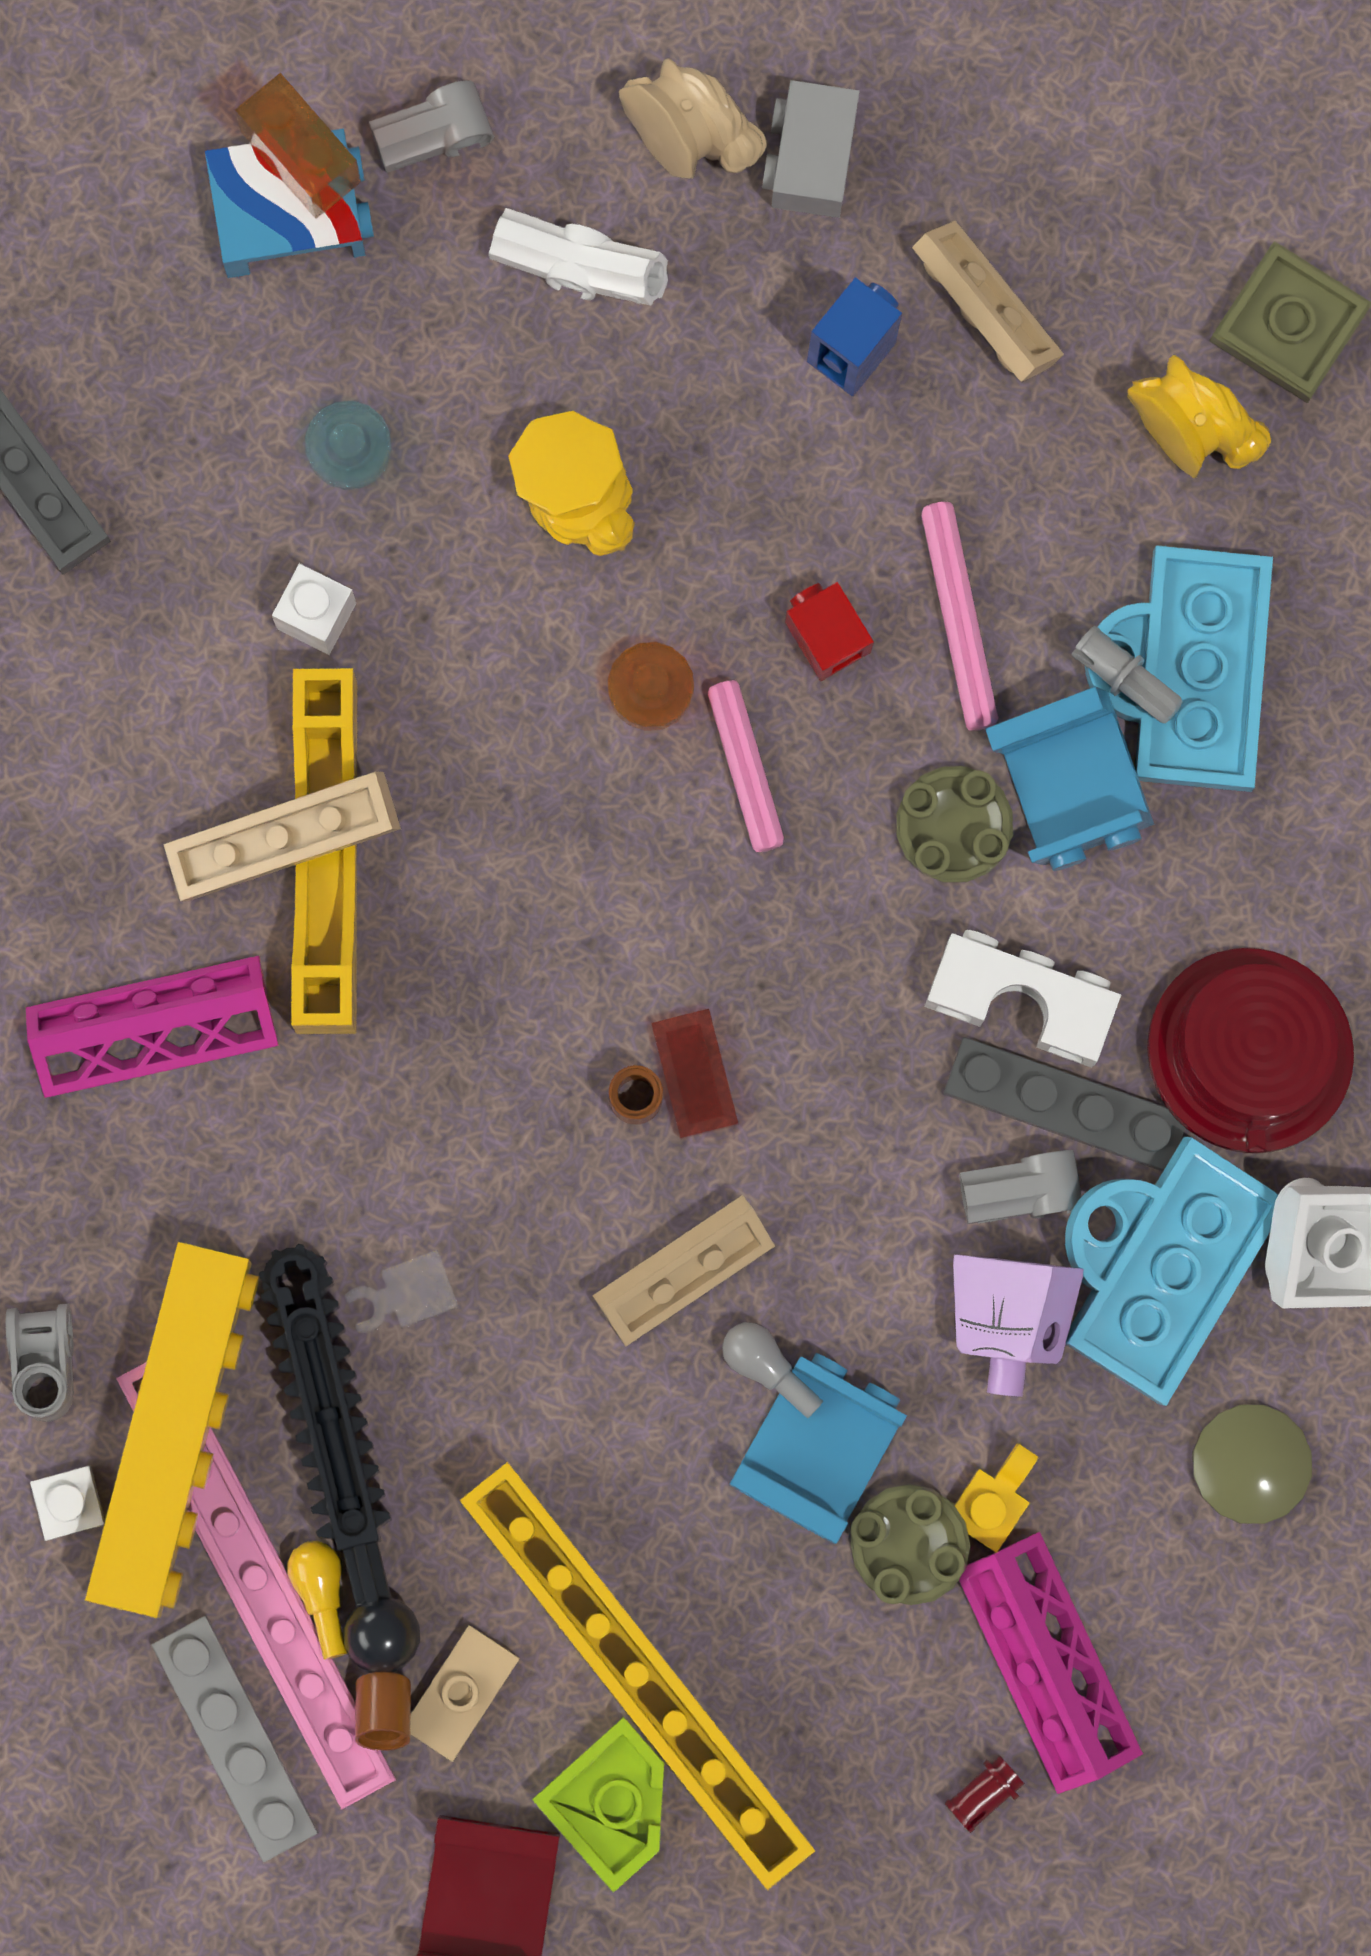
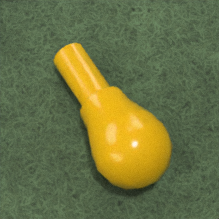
M317 1540L307 1541L292 1551L287 1561V1575L293 1588L304 1602L307 1613L313 1615L323 1659L328 1660L347 1654L337 1609L340 1607L341 1564L333 1548Z

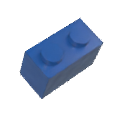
M855 277L811 331L807 362L853 397L896 344L902 312L896 309L899 305L897 300L880 285L870 283L869 286H866Z

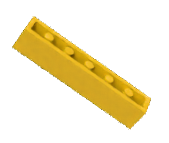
M181 1242L177 1243L85 1601L154 1618H161L164 1607L175 1608L183 1578V1573L173 1571L179 1547L190 1549L198 1520V1513L188 1511L194 1487L205 1489L214 1453L204 1451L209 1428L221 1429L229 1394L219 1392L225 1368L236 1370L243 1345L244 1335L234 1333L240 1309L251 1311L257 1291L259 1276L249 1274L252 1265L249 1259Z

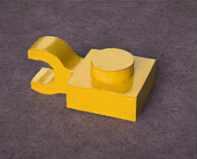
M1020 1444L1015 1445L994 1478L978 1468L955 1503V1507L966 1522L968 1534L994 1552H998L1030 1503L1015 1492L1039 1457Z

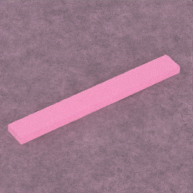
M146 1363L116 1378L133 1412ZM209 1428L204 1448L205 1452L214 1453L209 1478L205 1489L194 1487L188 1511L198 1513L195 1530L342 1810L395 1781L396 1778L382 1751L366 1749L355 1742L356 1702L333 1658L323 1659L315 1623L307 1613L304 1602L293 1588L287 1575V1570L213 1429Z

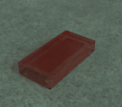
M705 1009L651 1023L680 1140L737 1126L739 1123L710 1010Z

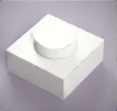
M91 1466L30 1482L45 1541L105 1524Z

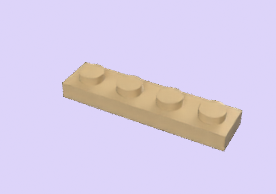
M372 772L163 845L180 901H190L386 835L401 828L384 772Z

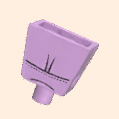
M954 1255L956 1346L959 1352L963 1354L991 1357L987 1393L1023 1397L1026 1362L1057 1364L1063 1356L1084 1269L991 1257Z

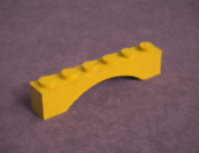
M353 668L293 669L295 799L357 778V680ZM357 844L296 865L291 1026L296 1034H357Z

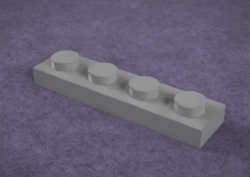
M207 1615L151 1644L263 1863L318 1834L319 1832Z

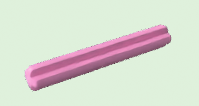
M951 502L932 503L923 507L922 520L965 724L968 730H983L996 725L998 715L955 511Z

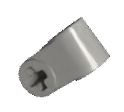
M69 1303L59 1304L57 1309L53 1311L20 1313L18 1308H8L6 1311V1340L11 1361L14 1402L23 1413L37 1421L51 1422L58 1420L68 1412L73 1403L74 1395L71 1358L74 1353L70 1305ZM51 1331L50 1333L29 1334L34 1332ZM40 1378H54L58 1385L56 1400L49 1407L43 1409L34 1408L29 1399V1390L32 1384Z

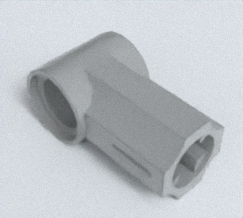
M468 80L447 84L433 91L424 103L369 122L386 173L443 153L448 157L459 156V149L477 143L482 148L490 144L494 139L475 83Z
M1074 1150L1033 1155L1022 1158L1021 1163L961 1172L959 1174L967 1224L999 1221L1023 1215H1030L1032 1219L1043 1218L1046 1214L1067 1211L1068 1214L1072 1212L1074 1206L1082 1197Z

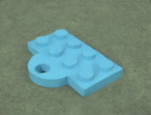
M1155 546L1152 559L1149 603H1135L1122 607L1108 615L1098 626L1113 642L1126 649L1133 657L1136 658L1138 655H1141L1145 659L1142 667L1182 699V705L1172 719L1167 723H1160L1123 692L1116 696L1110 693L1112 687L1094 671L1085 666L1089 687L1093 688L1096 686L1108 691L1116 716L1127 721L1139 723L1135 770L1139 781L1252 792L1255 788L1273 557Z
M1184 1137L1155 1185L1141 1180L1114 1179L1091 1188L1074 1206L1065 1232V1247L1072 1268L1084 1269L1082 1282L1092 1290L1070 1326L1066 1345L1154 1402L1167 1406L1269 1235L1274 1205L1279 1194L1192 1137ZM1106 1206L1113 1212L1116 1225L1110 1237L1098 1241L1089 1231L1088 1220L1095 1209Z

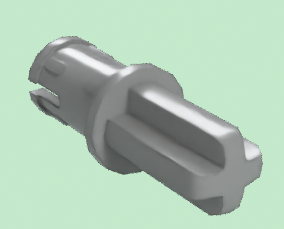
M1093 626L1076 645V649L1072 652V657L1080 661L1087 668H1090L1112 687L1110 693L1116 696L1123 692L1160 723H1167L1182 705L1181 697L1142 667L1145 659L1141 655H1138L1136 658L1113 642L1097 626Z

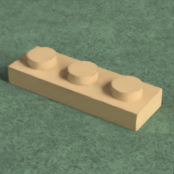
M956 221L926 232L912 247L924 262V267L930 277L942 284L960 306L964 319L981 332L996 351L1000 363L1008 371L1014 373L1020 382L1046 371L1064 355Z
M742 1195L592 1296L623 1344L628 1346L774 1248L775 1245L754 1209Z

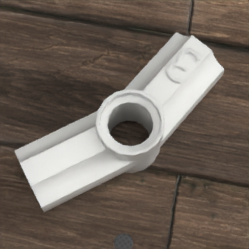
M505 208L504 213L499 218L489 250V259L546 278L547 284L560 291L562 285L582 292L581 298L585 300H593L597 293L651 306L654 300L662 298L668 282V260L661 252L613 242L601 232L582 225L567 224L565 228L508 208Z

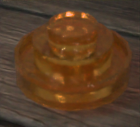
M658 642L638 643L624 650L612 664L607 679L609 701L616 715L629 726L644 731L663 730L677 723L689 710L694 695L693 672L685 657L673 647Z

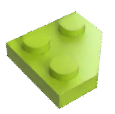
M623 1716L532 1799L613 1893L659 1852L664 1762Z

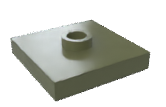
M1274 241L1210 338V342L1308 403L1370 309L1371 302Z

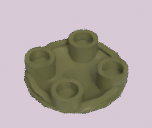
M966 766L940 767L921 775L905 791L896 813L897 839L906 859L922 874L944 883L969 882L988 874L1005 857L1013 837V812L1004 791L988 773L981 770H973Z
M1238 1405L1217 1414L1201 1431L1192 1451L1193 1476L1202 1497L1218 1514L1239 1524H1266L1287 1515L1303 1499L1312 1477V1452L1303 1431L1285 1413L1266 1405Z
M912 1484L887 1488L867 1501L851 1526L852 1537L850 1545L855 1568L867 1586L875 1591L877 1597L885 1603L916 1605L935 1601L952 1590L966 1570L971 1546L966 1522L953 1502L934 1489Z

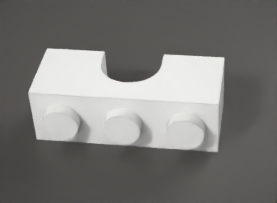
M965 930L963 937L951 934L924 1007L980 1027L986 1017L989 1005L995 997L1010 991L1022 992L1031 996L1038 1003L1043 1013V1028L1036 1048L1091 1068L1097 1063L1121 994L1109 990L1110 981L1085 971H1077L1074 978L1052 970L1055 963L1053 960L1031 951L1021 950L1019 957L997 950L999 942L996 939L976 931Z

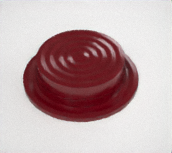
M1255 948L1230 949L1208 955L1183 970L1166 988L1156 1005L1149 1026L1147 1039L1149 1068L1162 1101L1172 1115L1190 1132L1202 1140L1226 1150L1255 1154L1270 1153L1289 1148L1308 1139L1319 1131L1336 1113L1350 1085L1354 1065V1045L1350 1025L1340 1002L1329 986L1308 967L1290 957L1273 951Z

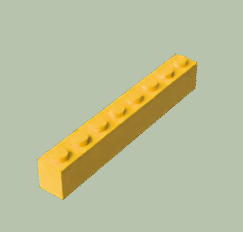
M508 1462L459 1500L767 1890L815 1852V1849Z

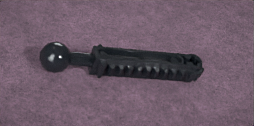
M297 1244L295 1248H286L282 1251L275 1249L271 1252L272 1258L266 1263L264 1271L259 1272V1279L262 1281L264 1290L261 1297L264 1303L273 1304L278 1309L267 1317L268 1325L284 1328L285 1333L272 1341L273 1347L276 1350L290 1352V1357L278 1365L279 1371L296 1376V1380L285 1387L284 1392L288 1397L301 1398L302 1403L289 1413L292 1420L305 1421L308 1426L295 1436L297 1443L312 1445L313 1451L301 1459L302 1466L316 1468L319 1472V1475L306 1483L307 1488L310 1491L324 1492L325 1496L324 1499L311 1507V1511L315 1515L330 1517V1522L316 1530V1534L321 1539L335 1540L337 1550L343 1552L356 1605L348 1615L343 1628L344 1647L349 1658L360 1669L370 1673H393L404 1668L415 1656L420 1643V1625L414 1612L402 1601L391 1598L378 1543L382 1542L379 1529L389 1523L392 1517L389 1512L374 1510L373 1505L386 1496L385 1490L368 1486V1481L379 1474L380 1469L378 1465L365 1464L362 1461L365 1455L374 1450L373 1442L357 1440L356 1434L369 1426L367 1418L351 1416L350 1411L361 1404L363 1400L360 1394L345 1392V1387L357 1379L355 1371L340 1369L339 1367L341 1362L351 1356L350 1348L336 1346L333 1343L336 1338L346 1332L344 1324L328 1322V1317L340 1309L337 1300L325 1299L328 1289L334 1286V1281L332 1277H329L325 1267L327 1262L324 1257H318L312 1251L305 1249L303 1244ZM298 1266L302 1274L312 1275V1280L303 1283V1293L308 1305L316 1303L317 1310L310 1307L299 1308L289 1315L288 1310L297 1308L295 1297L289 1288H280V1281L288 1278V1268Z

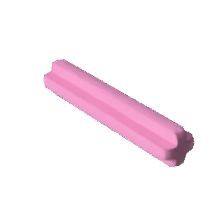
M736 680L717 683L709 688L708 697L752 847L756 852L776 849L783 845L784 836L739 683Z

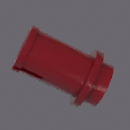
M1001 1756L992 1764L988 1759L983 1762L986 1769L951 1800L949 1799L945 1802L949 1810L970 1833L1010 1796L1016 1800L1019 1797L1016 1791L1025 1784Z

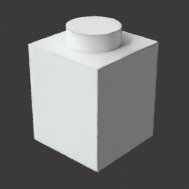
M298 564L272 617L278 630L330 655L356 605L352 589L306 566Z

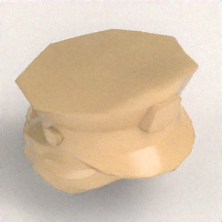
M667 58L663 60L658 79L653 82L649 77L629 80L619 90V97L625 114L639 132L649 152L672 176L693 179L697 161L703 157L710 160H719L726 172L738 174L755 164L765 151L767 141L764 132L747 120L734 100L726 93L725 88L715 77L704 74L694 68L679 67L672 59Z

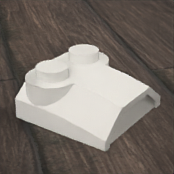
M1299 1178L1287 1184L1280 1191L1274 1205L1265 1272L1269 1281L1271 1298L1281 1308L1371 1306V1187L1324 1186L1312 1178Z

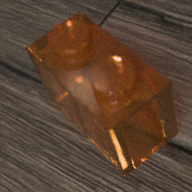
M281 72L235 109L243 136L315 219L361 183L357 160Z

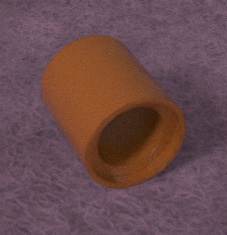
M639 1065L628 1066L617 1072L611 1080L609 1086L610 1107L613 1113L623 1122L634 1125L646 1123L652 1120L661 1108L663 1100L662 1083L659 1077L649 1068ZM639 1080L648 1084L654 1095L650 1105L639 1111L625 1108L618 1098L619 1091L625 1083Z
M375 1672L359 1677L356 1681L355 1742L363 1748L378 1751L395 1750L408 1745L410 1742L411 1681L409 1678L392 1672Z

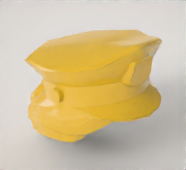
M1176 355L1169 358L1167 372L1164 377H1149L1132 381L1133 386L1127 389L1128 399L1138 411L1146 429L1172 462L1192 478H1197L1205 457L1215 450L1222 454L1223 460L1228 467L1240 469L1250 462L1260 459L1271 443V436L1267 426L1260 421H1254L1248 415L1230 388L1189 370L1184 361Z
M575 411L532 420L508 455L517 496L528 501L531 513L537 523L560 543L565 545L571 543L584 544L593 554L598 556L625 550L628 543L632 540L635 525L633 518L626 512L632 502L633 489L626 476V470L623 467L613 429L596 423Z

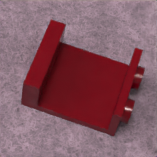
M440 1815L437 1820L434 1839L435 1850L419 1951L416 1956H542L560 1833Z

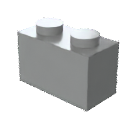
M790 80L787 100L776 98L771 133L782 135L779 155L767 154L762 189L773 190L771 208L840 218L860 90Z

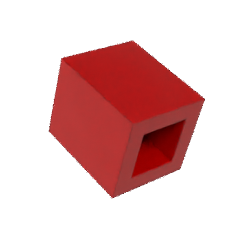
M838 582L826 589H823L820 583L814 584L790 600L793 607L787 610L785 623L820 681L827 679L872 652L874 641Z

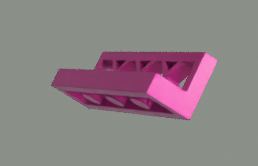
M259 956L25 1007L27 1041L45 1098L279 1046L267 999L265 979ZM257 1010L262 1029L236 1034L224 1028V1025L232 1015ZM189 1025L203 1032L197 1042L189 1046L178 1047L165 1040L173 1028ZM127 1038L144 1045L137 1057L120 1060L106 1053L114 1041ZM70 1051L86 1059L77 1071L53 1076L47 1056Z
M1037 1532L998 1552L968 1564L959 1582L1057 1794L1099 1780L1143 1755L1041 1533ZM1025 1552L1036 1573L1035 1586L1025 1581L1015 1557ZM1047 1612L1056 1616L1062 1629L1060 1642L1052 1638L1045 1624ZM1073 1668L1082 1672L1088 1685L1086 1698L1079 1695L1071 1680ZM1099 1724L1108 1728L1118 1750L1117 1753L1108 1758L1097 1736Z

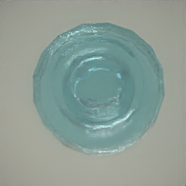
M356 401L335 402L321 409L310 421L305 435L306 456L314 473L326 484L343 490L359 489L376 481L387 469L392 454L391 435L383 417L370 406Z

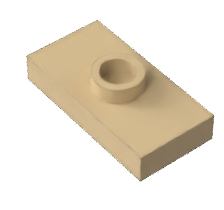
M469 1625L411 1713L410 1734L453 1762L520 1658Z

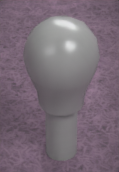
M743 1322L728 1331L722 1344L724 1360L732 1370L744 1377L759 1382L769 1390L776 1389L807 1419L823 1403V1400L790 1371L791 1364L785 1359L775 1339L765 1327L757 1323Z

